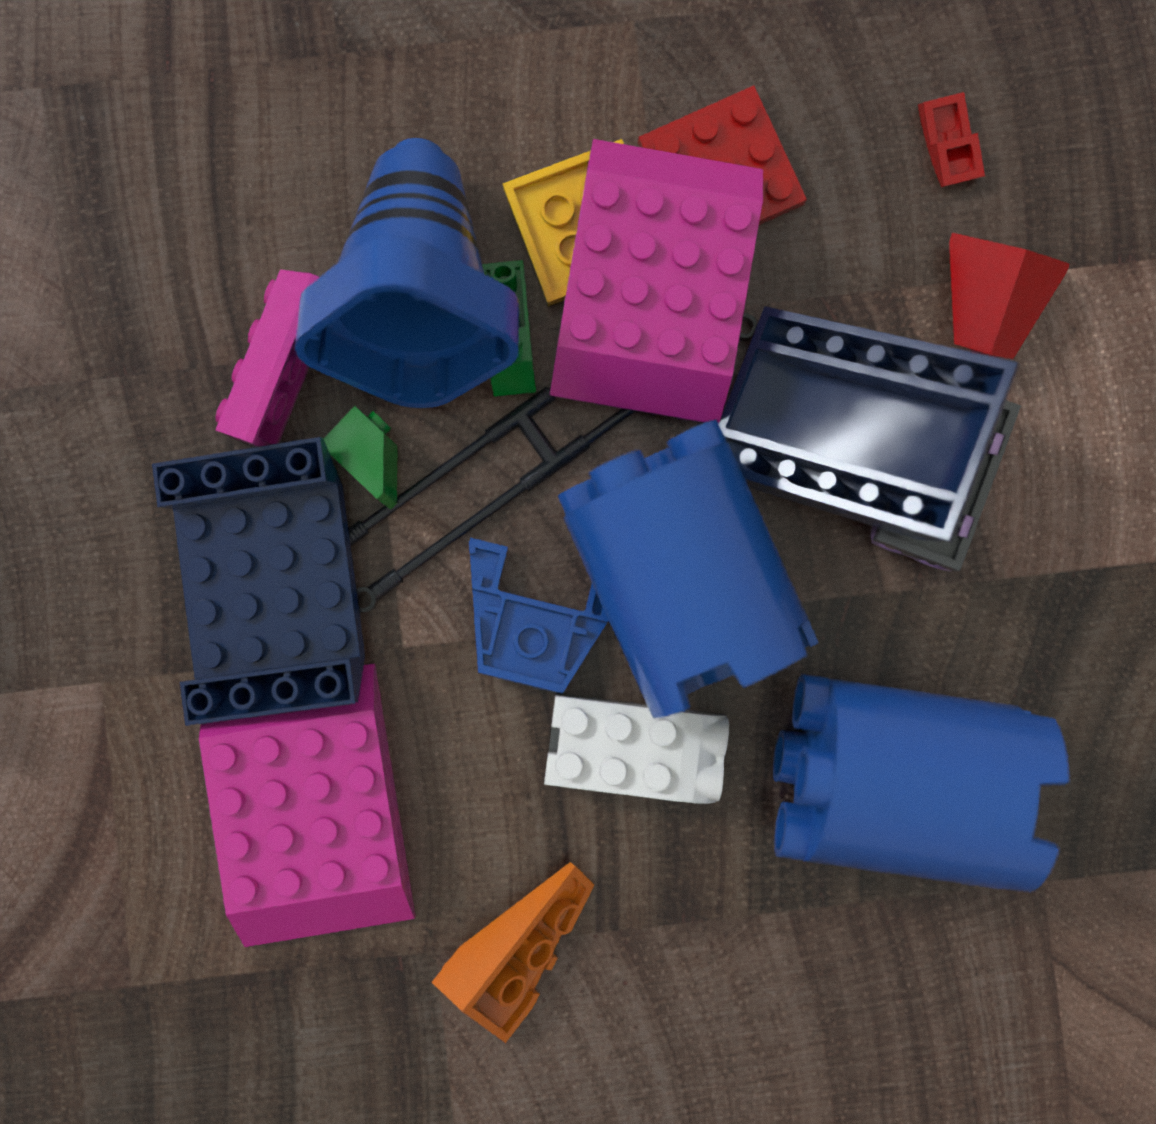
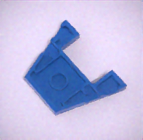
M470 538L469 552L478 674L563 694L609 621L593 584L591 583L584 611L500 591L498 587L508 547Z

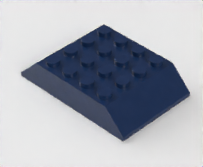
M764 306L720 419L719 426L732 449L749 487L917 540L951 543L1019 364L1010 360Z

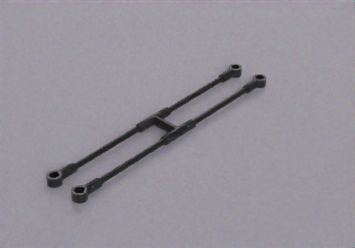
M743 313L742 321L750 324L751 332L747 334L740 333V342L750 340L757 327L755 317L748 313ZM546 386L503 416L495 424L485 429V434L397 496V504L392 510L387 506H383L364 521L358 520L351 525L348 530L350 545L352 546L368 535V530L489 443H496L517 427H519L542 459L540 464L519 478V483L399 569H392L368 587L357 588V598L364 591L368 592L371 596L370 605L366 608L359 605V612L374 610L378 600L403 583L404 577L526 490L528 492L545 481V479L558 472L573 461V459H576V457L588 450L592 442L636 411L620 409L584 436L579 435L556 451L532 418L538 411H541L555 401V397L550 396L551 387L548 388Z

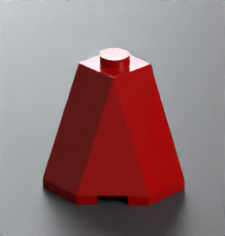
M952 233L949 240L954 344L969 348L970 352L1013 360L1066 275L1070 263L1027 249Z

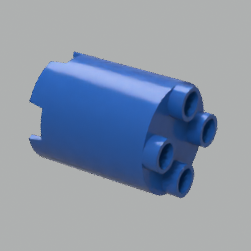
M717 419L698 425L675 436L666 442L667 449L644 458L641 450H636L613 459L592 470L589 473L591 479L557 496L566 514L563 518L652 718H662L689 709L688 694L732 675L736 676L742 687L748 686L807 656L805 647L818 644L808 616Z
M806 674L799 676L793 699L792 721L794 728L802 729V732L780 730L776 740L773 759L774 781L794 784V803L783 801L777 814L774 848L777 857L1023 892H1033L1043 884L1056 861L1059 848L1055 843L1033 837L1038 812L1040 786L1065 785L1069 783L1065 743L1061 730L1054 718L1031 714V711H1025L1016 705L829 679L827 677Z

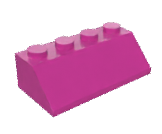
M280 269L276 280L273 279L269 282L264 294L266 306L260 320L256 319L252 323L248 333V343L250 345L245 358L239 359L233 369L232 382L234 385L228 399L225 398L221 401L217 409L215 420L218 425L215 429L216 431L254 447L278 444L280 442L309 369V366L299 359L295 351L299 300L302 292L320 278L319 276L311 273Z

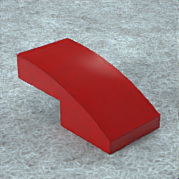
M962 92L918 104L927 148L941 187L984 177L985 172L978 133L971 134L965 93Z

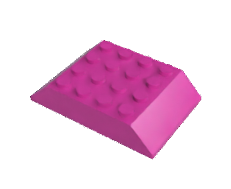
M593 139L562 314L550 396L702 423L717 419L718 423L720 422L733 377L762 209L763 169Z
M375 663L364 665L358 703L210 722L200 725L199 744L225 912L244 947L415 919Z

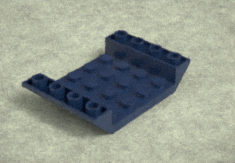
M316 437L153 463L157 507L173 509L195 678L180 682L185 726L358 703L365 660L363 635L343 485L324 439Z

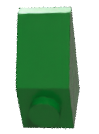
M354 406L325 436V444L329 454L377 500L392 510L397 504L398 445L386 435L392 428L374 411L366 416Z

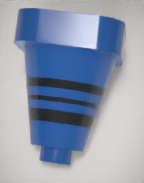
M422 138L403 140L394 148L384 152L377 159L338 263L309 285L300 296L295 341L296 354L307 366L388 402L410 408L437 407L454 400L511 366L516 361L519 353V300L510 288L484 274L460 170L457 164L448 155L443 153L437 144Z

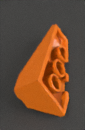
M569 862L462 944L443 965L442 970L431 983L463 1013L506 1043L534 1007L540 995L535 988L544 970L552 971L558 959L553 952L561 936L572 931L594 884L574 864Z

